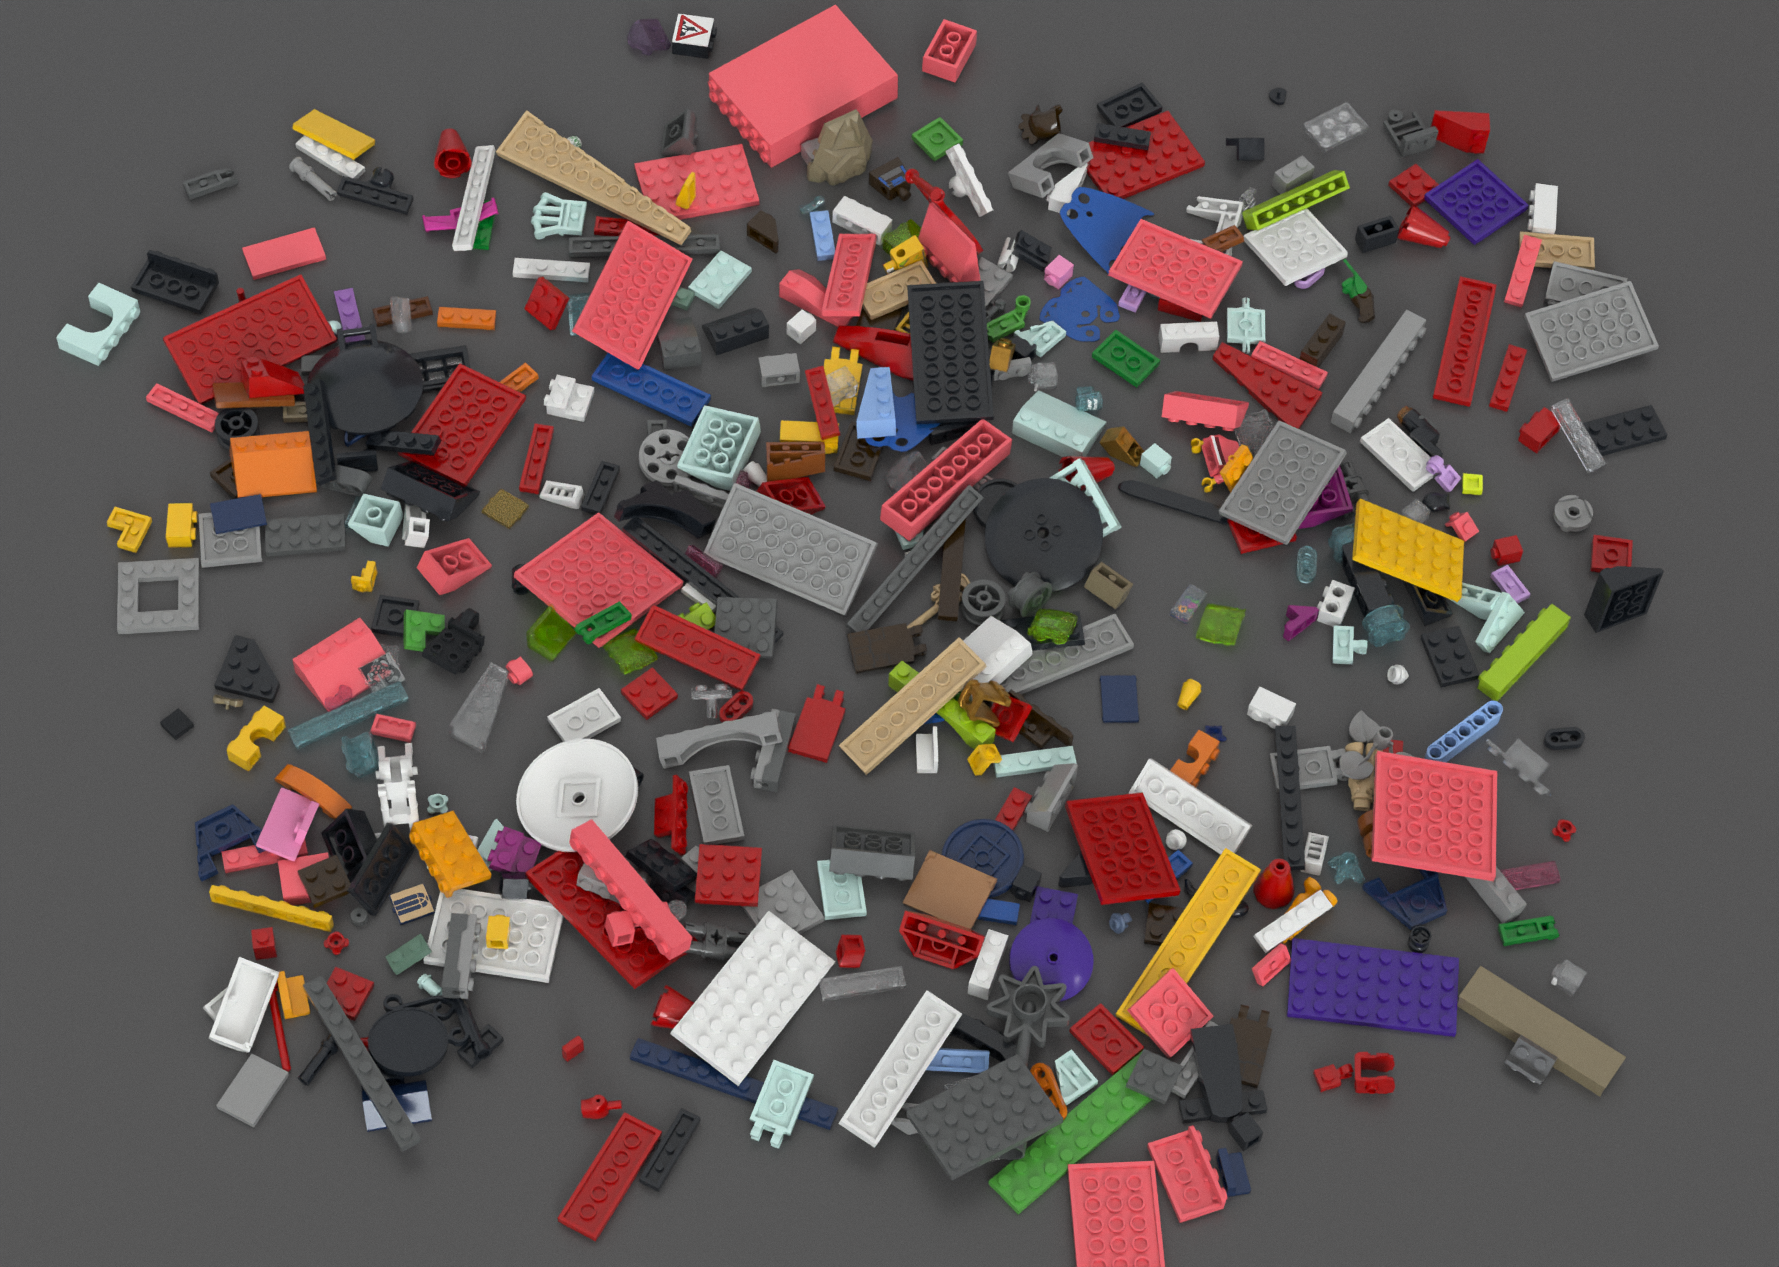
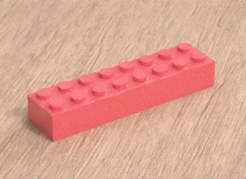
M981 419L888 499L881 507L880 520L905 539L911 541L940 516L969 484L973 487L1010 454L1012 439L986 420Z

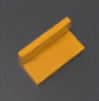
M285 971L279 972L277 981L285 1019L310 1014L307 994L303 989V984H305L303 975L286 978Z

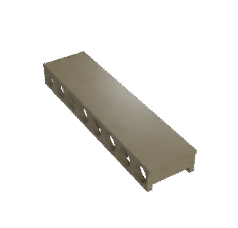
M1482 966L1478 968L1458 997L1457 1007L1509 1040L1516 1043L1520 1035H1523L1558 1057L1553 1065L1555 1069L1598 1096H1601L1626 1059L1621 1053Z

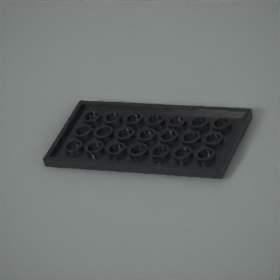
M970 281L907 285L916 424L980 421L981 419L994 420L984 282Z

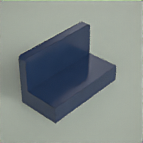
M1227 1148L1218 1149L1216 1161L1227 1197L1250 1193L1251 1187L1242 1153L1228 1154Z

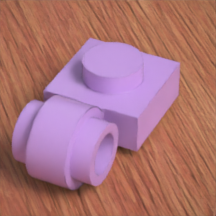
M1435 455L1426 463V470L1431 474L1438 473L1434 479L1446 492H1451L1461 480V477L1450 464L1444 466V460L1440 456Z

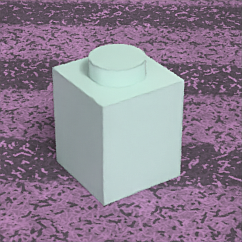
M1154 443L1142 453L1140 465L1157 479L1162 474L1165 475L1169 472L1172 457Z

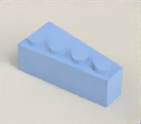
M890 367L870 368L856 421L857 439L896 436Z

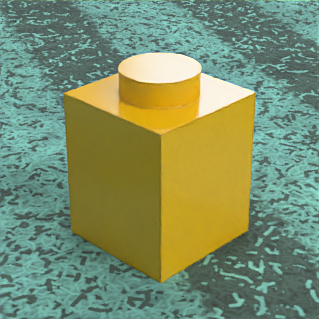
M500 914L488 917L487 948L508 949L511 929L510 917Z

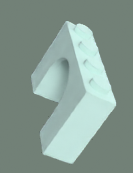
M101 283L96 285L88 298L91 308L107 314L113 319L111 324L106 329L94 333L85 332L66 324L56 337L59 349L97 366L108 357L110 350L118 344L119 338L128 331L132 321L137 319L140 314L137 299Z

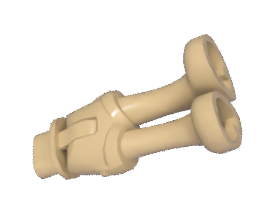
M1362 742L1346 745V752L1356 751L1363 755L1364 744ZM1368 743V744L1366 745V748H1365V755H1366V756H1367L1368 752L1370 751V749L1372 748L1373 743ZM1375 749L1370 758L1367 760L1373 765V767H1375V755L1377 751L1383 752V750ZM1374 769L1368 778L1362 780L1348 779V786L1352 795L1351 800L1354 802L1355 810H1370V803L1373 802Z

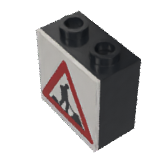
M678 14L672 39V54L708 59L709 52H713L714 47L712 38H716L717 27H714V18Z

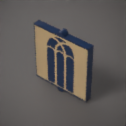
M424 883L389 895L393 905V913H396L400 925L435 914L431 903V895H428Z

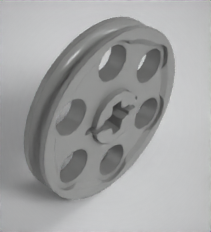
M671 429L659 430L646 437L640 447L638 459L643 474L652 482L658 480L663 486H674V479H668L666 473L669 471L675 472L680 477L690 478L691 475L677 467L683 451L679 450L677 445L679 443L687 444L689 438L685 434ZM662 436H666L669 438L670 442L668 444H662L659 441V438ZM647 447H652L655 453L647 455L644 450ZM666 454L671 457V461H667L665 458ZM656 465L659 470L656 473H651L648 467Z

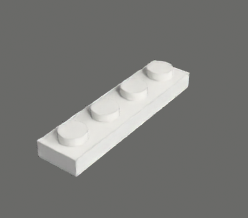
M305 135L295 143L298 150L342 177L345 176L357 180L365 172V167Z
M515 258L513 277L531 279L544 277L546 280L574 282L589 281L590 263Z
M1319 890L1263 928L1253 937L1264 952L1267 953L1330 910L1333 906L1324 893Z

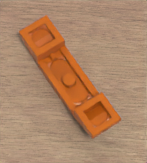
M287 764L275 778L276 782L288 790L292 791L294 789L310 801L319 803L323 813L334 820L345 809H352V806L336 791L298 767Z

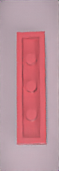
M1524 234L1504 303L1522 308L1541 246V239Z
M1259 341L1251 354V357L1318 390L1328 375L1327 371Z
M157 383L146 396L147 402L211 433L215 430V420L219 413Z
M305 839L297 857L308 856ZM255 845L222 851L225 873L275 864L280 860L286 859L269 851L259 854Z

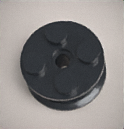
M226 408L216 417L215 430L217 432V439L220 445L227 450H230V438L260 435L257 416L249 408Z

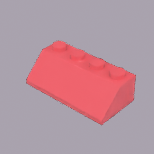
M1174 391L1164 394L1162 417L1168 418L1169 422L1183 420L1188 425L1202 423L1207 428L1221 426L1223 427L1222 430L1234 431L1235 428L1241 427L1249 402Z

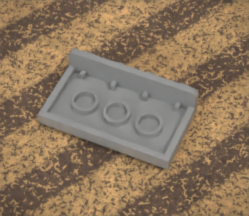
M1554 261L1544 302L1550 306L1625 283L1628 278Z

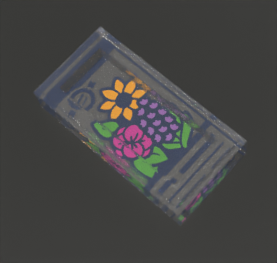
M1189 584L1170 611V616L1187 625L1206 598L1207 593Z

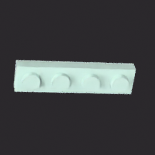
M1073 746L1000 755L1002 758L1001 762L993 763L996 778L1051 771L1053 766L1058 764H1077Z

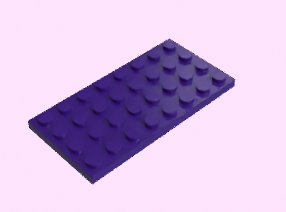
M1292 939L1287 1017L1455 1037L1459 958L1306 939Z

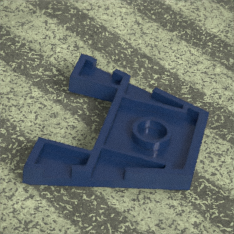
M233 804L195 822L196 845L198 849L197 862L199 864L198 876L201 882L219 874L211 859L212 856L249 838L252 839L259 854L266 851L256 846L262 829L251 822Z
M1418 869L1424 877L1423 880L1392 894L1388 892L1379 877L1363 884L1362 889L1410 930L1447 913L1442 887H1440L1438 872Z

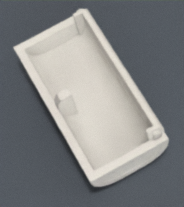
M239 957L209 1039L237 1051L250 1052L279 972Z

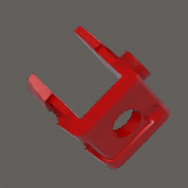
M1368 1052L1356 1053L1355 1092L1369 1094L1392 1093L1395 1089L1393 1077H1387V1075L1371 1078L1361 1077V1070H1376L1379 1072L1393 1070L1395 1065L1393 1055H1389V1053H1376V1055H1370Z

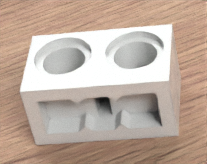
M1332 580L1330 587L1326 586L1322 595L1325 598L1324 601H1319L1317 606L1319 609L1317 621L1332 627L1334 625L1341 626L1355 588Z

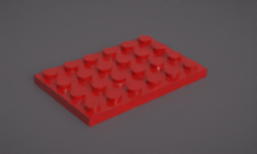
M1169 111L1126 127L1151 132L1148 150L1094 142V140L1088 142L1093 155V159L1087 162L1088 176L1099 191L1122 199L1192 172L1205 165V161Z
M459 363L411 432L439 435L442 441L435 455L398 452V454L465 487L525 402L526 395Z
M1143 792L1066 801L1065 808L1101 905L1179 896L1180 887Z

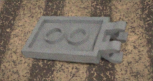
M1330 746L1297 750L1300 790L1337 785V779L1347 781L1349 777L1345 776L1340 771V768L1336 766V763H1339L1341 756L1346 752L1345 749L1331 751ZM1270 753L1269 758L1276 792L1278 793L1277 753Z

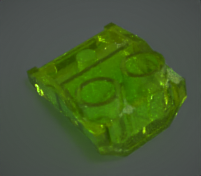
M1207 604L1196 638L1214 644L1235 645L1246 609L1241 610L1228 606Z
M1039 609L1031 627L1027 629L1028 635L1032 636L1033 634V638L1037 641L1051 638L1056 644H1064L1074 630L1078 619L1077 615L1053 609Z
M631 629L626 633L618 635L602 646L603 649L608 651L609 657L614 659L615 663L619 665V669L624 675L632 673L634 670L642 669L658 659L653 649L635 642L634 639L638 633L636 629Z

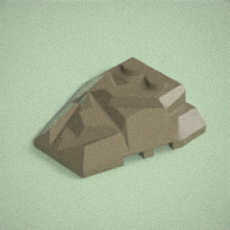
M857 109L824 123L817 140L820 144L818 150L814 149L812 153L815 158L813 162H809L807 165V179L817 183L826 180L830 185L835 186L866 171L872 154L873 140Z

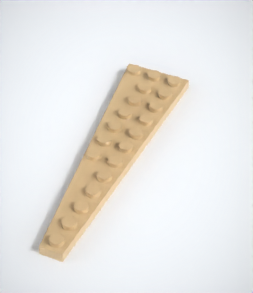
M527 110L496 151L497 156L679 245H682L691 233V228L673 214L668 213L663 207L656 205L652 202V199L638 192V189L628 185L624 179L586 154L579 147L572 145L568 139L558 135L554 129L544 125L540 119Z

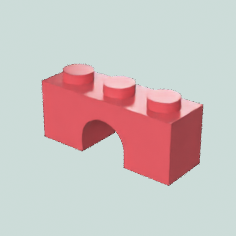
M663 902L665 906L670 910L668 903ZM627 910L615 911L606 917L605 929L612 947L633 943L634 928L640 926L633 921L631 914Z

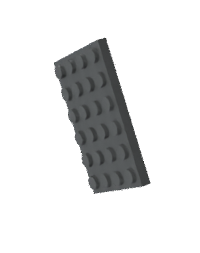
M1018 1054L906 1111V1116L951 1181L1063 1123V1117Z

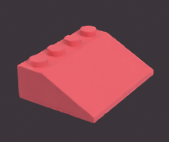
M933 202L929 203L918 240L922 244L925 256L929 259L930 264L936 267L941 275L947 278L950 283L981 281L975 243Z
M358 618L292 660L295 673L327 712L330 713L372 687V684L368 683L372 681L370 678L367 681L360 668L386 653L372 631L361 618ZM386 670L380 676L384 679L392 673L390 670ZM378 675L374 676L375 679L373 680L381 681Z

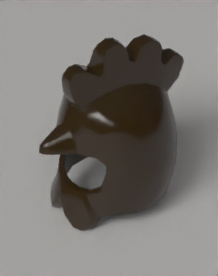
M1038 104L1033 113L1022 114L1021 119L1023 122L1018 125L1019 129L1024 131L1022 138L1025 140L1029 139V144L1034 145L1038 139H1051L1058 133L1061 134L1059 115L1063 111L1061 105L1057 104L1050 110L1041 112Z

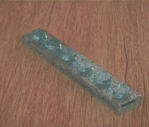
M399 681L288 729V734L296 749H300L376 714L409 701V698Z

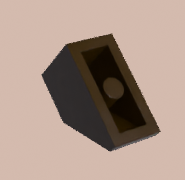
M760 210L747 223V236L776 254L779 245L776 220L772 215Z

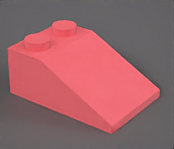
M470 538L424 551L417 569L439 595H443L457 590L492 567V564Z

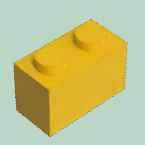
M192 503L168 504L166 527L168 548L192 547L193 540H196L194 523L198 522V513L194 511Z

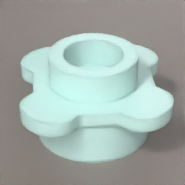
M434 794L428 797L429 807L427 811L430 814L435 812L444 814L448 811L446 807L448 797L446 795Z

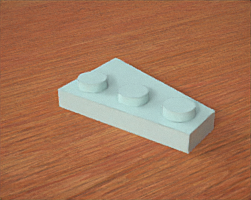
M1501 593L1475 641L1484 652L1491 653L1525 613L1509 593Z

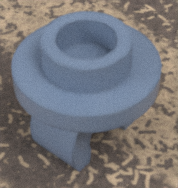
M1113 913L1110 917L1109 925L1115 933H1123L1125 928L1128 927L1127 923L1131 922L1132 918L1129 913L1123 915Z

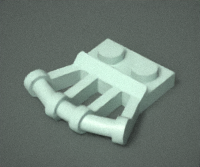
M544 192L540 197L539 203L533 208L534 216L531 219V223L534 225L535 238L543 239L545 236L553 234L582 236L587 202L563 200ZM549 203H552V204H554V205H556V206H559V207L546 206V205L549 204ZM543 214H551V215H560V216H559V217H549V216H542V215H543ZM542 224H546V225H555V226H550V227L542 228L541 225H542Z

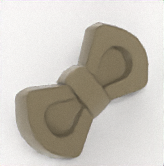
M217 694L213 696V702L216 704H226L225 709L229 710L230 705L234 707L243 706V699H231Z

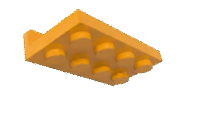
M454 811L413 823L409 834L410 841L417 847L420 858L427 864L430 875L434 876L439 890L444 893L446 898L452 897L453 892L491 878L490 870Z

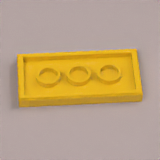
M315 109L293 123L295 131L353 160L375 145V139Z

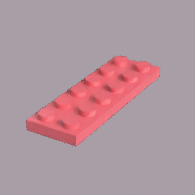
M839 234L822 306V316H860L877 241L876 234Z

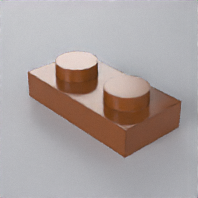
M1235 225L1202 239L1203 245L1219 252L1244 242V236Z

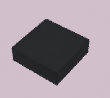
M179 708L160 722L161 726L175 740L194 727L193 722Z

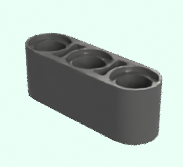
M335 464L337 479L323 484L321 487L361 497L372 482V477L365 471Z

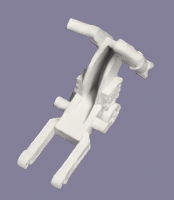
M412 743L405 744V755L386 757L385 747L379 746L377 747L379 771L375 772L376 779L384 780V784H378L384 828L387 823L393 825L409 823L411 832L413 823L419 821L415 781H410V777L418 775L417 767H412ZM388 800H391L392 808L390 809L388 805ZM374 833L376 839L379 838L381 833Z

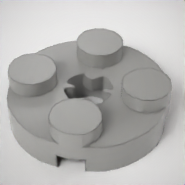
M1567 495L1558 500L1553 511V517L1562 531L1578 532L1589 527L1593 516V509L1588 501L1578 499L1579 496ZM1570 511H1574V513L1576 512L1577 515L1572 516L1569 513Z

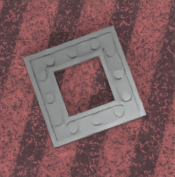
M199 558L118 562V634L199 630ZM178 580V610L139 612V582Z

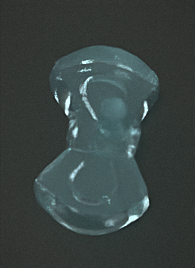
M820 195L815 197L811 203L800 206L801 213L806 214L812 210L814 212L817 211L816 208L825 204V198Z

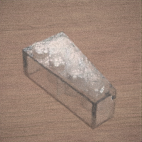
M492 662L489 664L450 723L449 736L483 754L485 753L505 691L509 671Z

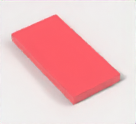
M315 227L242 248L253 280L326 260V255Z

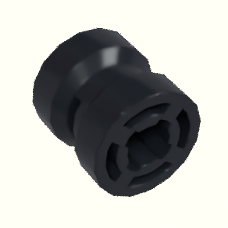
M1425 926L1414 927L1408 939L1409 949L1414 953L1425 952L1431 941V931Z

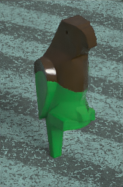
M1343 259L1354 276L1342 283V292L1349 294L1352 303L1360 309V318L1358 320L1361 323H1369L1375 319L1374 295L1347 260Z

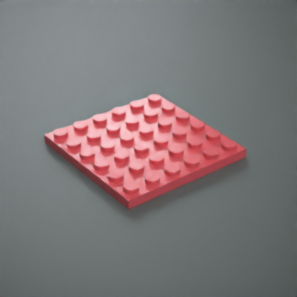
M599 512L514 572L515 579L574 628L580 622L620 601L632 614L631 620L596 638L592 643L598 648L649 612L652 605L657 606L683 586V581Z
M1377 751L1375 755L1371 861L1494 881L1496 878L1497 771Z

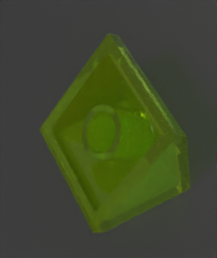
M550 604L526 632L527 647L549 661H553L576 632L565 619L557 614L553 604Z

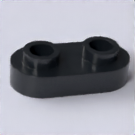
M1577 727L1550 729L1545 734L1544 744L1551 750L1575 749L1582 746L1585 734Z

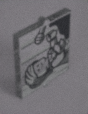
M390 651L358 668L365 679V684L369 686L375 697L406 681L399 668L400 664L396 663Z

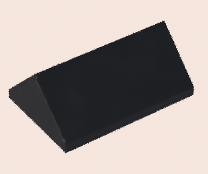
M1403 580L1424 626L1453 615L1445 597Z

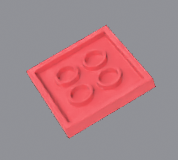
M1174 968L1169 969L1127 1009L1167 1058H1171L1191 1039V1029L1202 1028L1214 1017Z

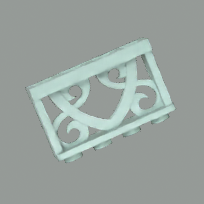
M1079 458L1073 464L1050 477L1068 482L1079 489L1082 485L1086 486L1084 493L1088 497H1093L1092 502L1099 509L1102 524L1108 523L1109 525L1103 529V537L1122 527L1084 460ZM1078 470V473L1074 476L1071 482L1064 478L1072 472Z

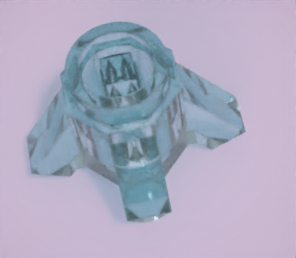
M1344 852L1340 856L1331 857L1328 861V864L1336 869L1337 873L1334 878L1336 883L1340 884L1344 879L1352 878L1355 883L1361 884L1365 879L1358 866L1359 858L1354 853Z

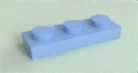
M828 210L810 212L817 261L832 260L835 254V246Z
M940 1048L926 1070L981 1073L989 1068V1051Z

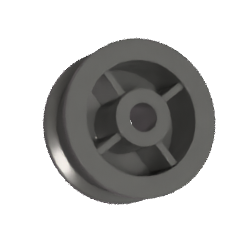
M1026 572L1017 585L1008 592V604L1012 608L1019 609L1023 618L1032 617L1047 603L1052 594L1053 586L1050 582H1044L1038 572Z
M981 579L971 582L965 587L962 594L961 611L967 621L977 626H980L990 616L1000 620L1005 610V592L1000 585L991 580Z

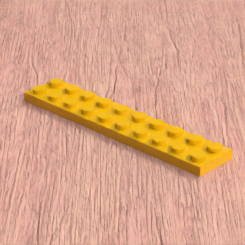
M1227 848L1224 849L1116 1012V1017L1148 1036L1127 1009L1171 968L1175 969L1186 984L1189 982L1261 871L1260 868Z

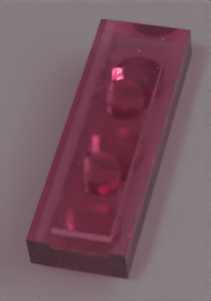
M1555 861L1500 870L1515 890L1559 883L1561 879Z

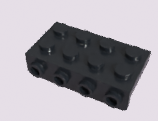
M149 250L147 252L148 259L131 286L132 292L201 314L219 284L217 273L213 269L204 268L195 263H189L177 257L165 255L159 251Z

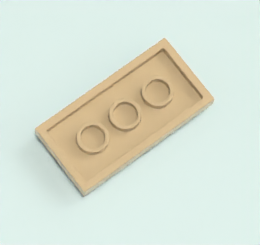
M1532 232L1519 233V249L1524 234L1542 240L1534 267L1552 268L1555 261L1590 270L1595 268L1593 237Z
M922 260L867 283L862 307L871 320L908 305L907 285L936 284Z

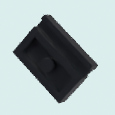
M1020 230L1017 233L1012 254L1040 271H1044L1047 267L1046 263L1049 260L1052 247Z

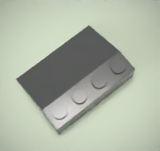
M833 825L829 872L837 875L849 873L858 877L870 875L879 879L890 877L899 881L912 880L915 860V833Z

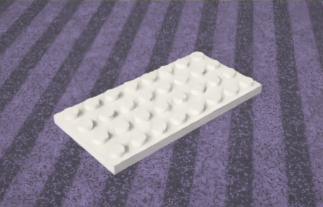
M768 911L670 1034L739 1086L836 961Z

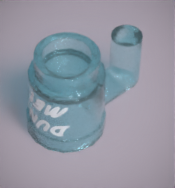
M1092 386L1077 387L1078 395H1076L1075 399L1077 410L1090 411L1102 409L1103 400L1100 391H1095Z

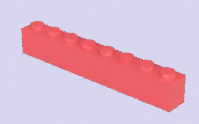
M591 819L572 829L569 841L572 849L577 851L582 856L584 863L593 869L596 877L607 886L609 893L619 900L621 907L631 914L633 921L641 926L647 938L657 945L659 952L670 961L689 950L692 936L596 823Z

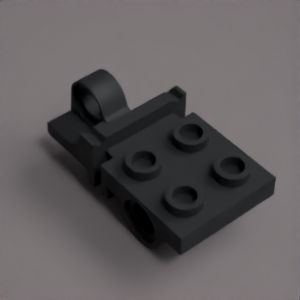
M468 608L456 619L451 617L448 621V628L445 627L422 651V657L455 675L458 672H466L473 656H477L484 646L485 636L473 630L479 624V613Z

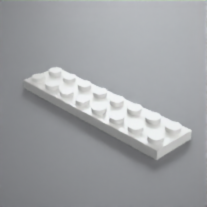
M926 991L838 1124L875 1148L962 1013L929 991Z

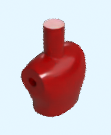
M595 1095L592 1098L581 1100L583 1118L602 1119L609 1114V1110L622 1109V1100L607 1101L602 1095Z

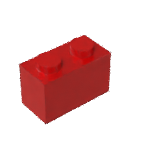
M1544 407L1540 412L1536 411L1528 424L1524 423L1519 430L1520 436L1518 441L1537 454L1559 432L1563 420Z

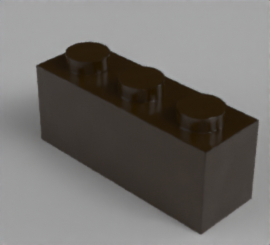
M1329 313L1302 349L1300 360L1319 368L1343 336L1346 322Z

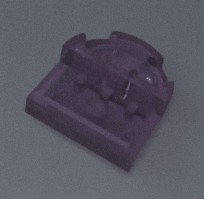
M658 19L637 20L631 26L627 35L629 45L633 49L637 47L642 50L644 55H651L653 50H669L671 46Z

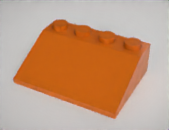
M309 431L230 438V457L238 498L261 494V497L317 492Z

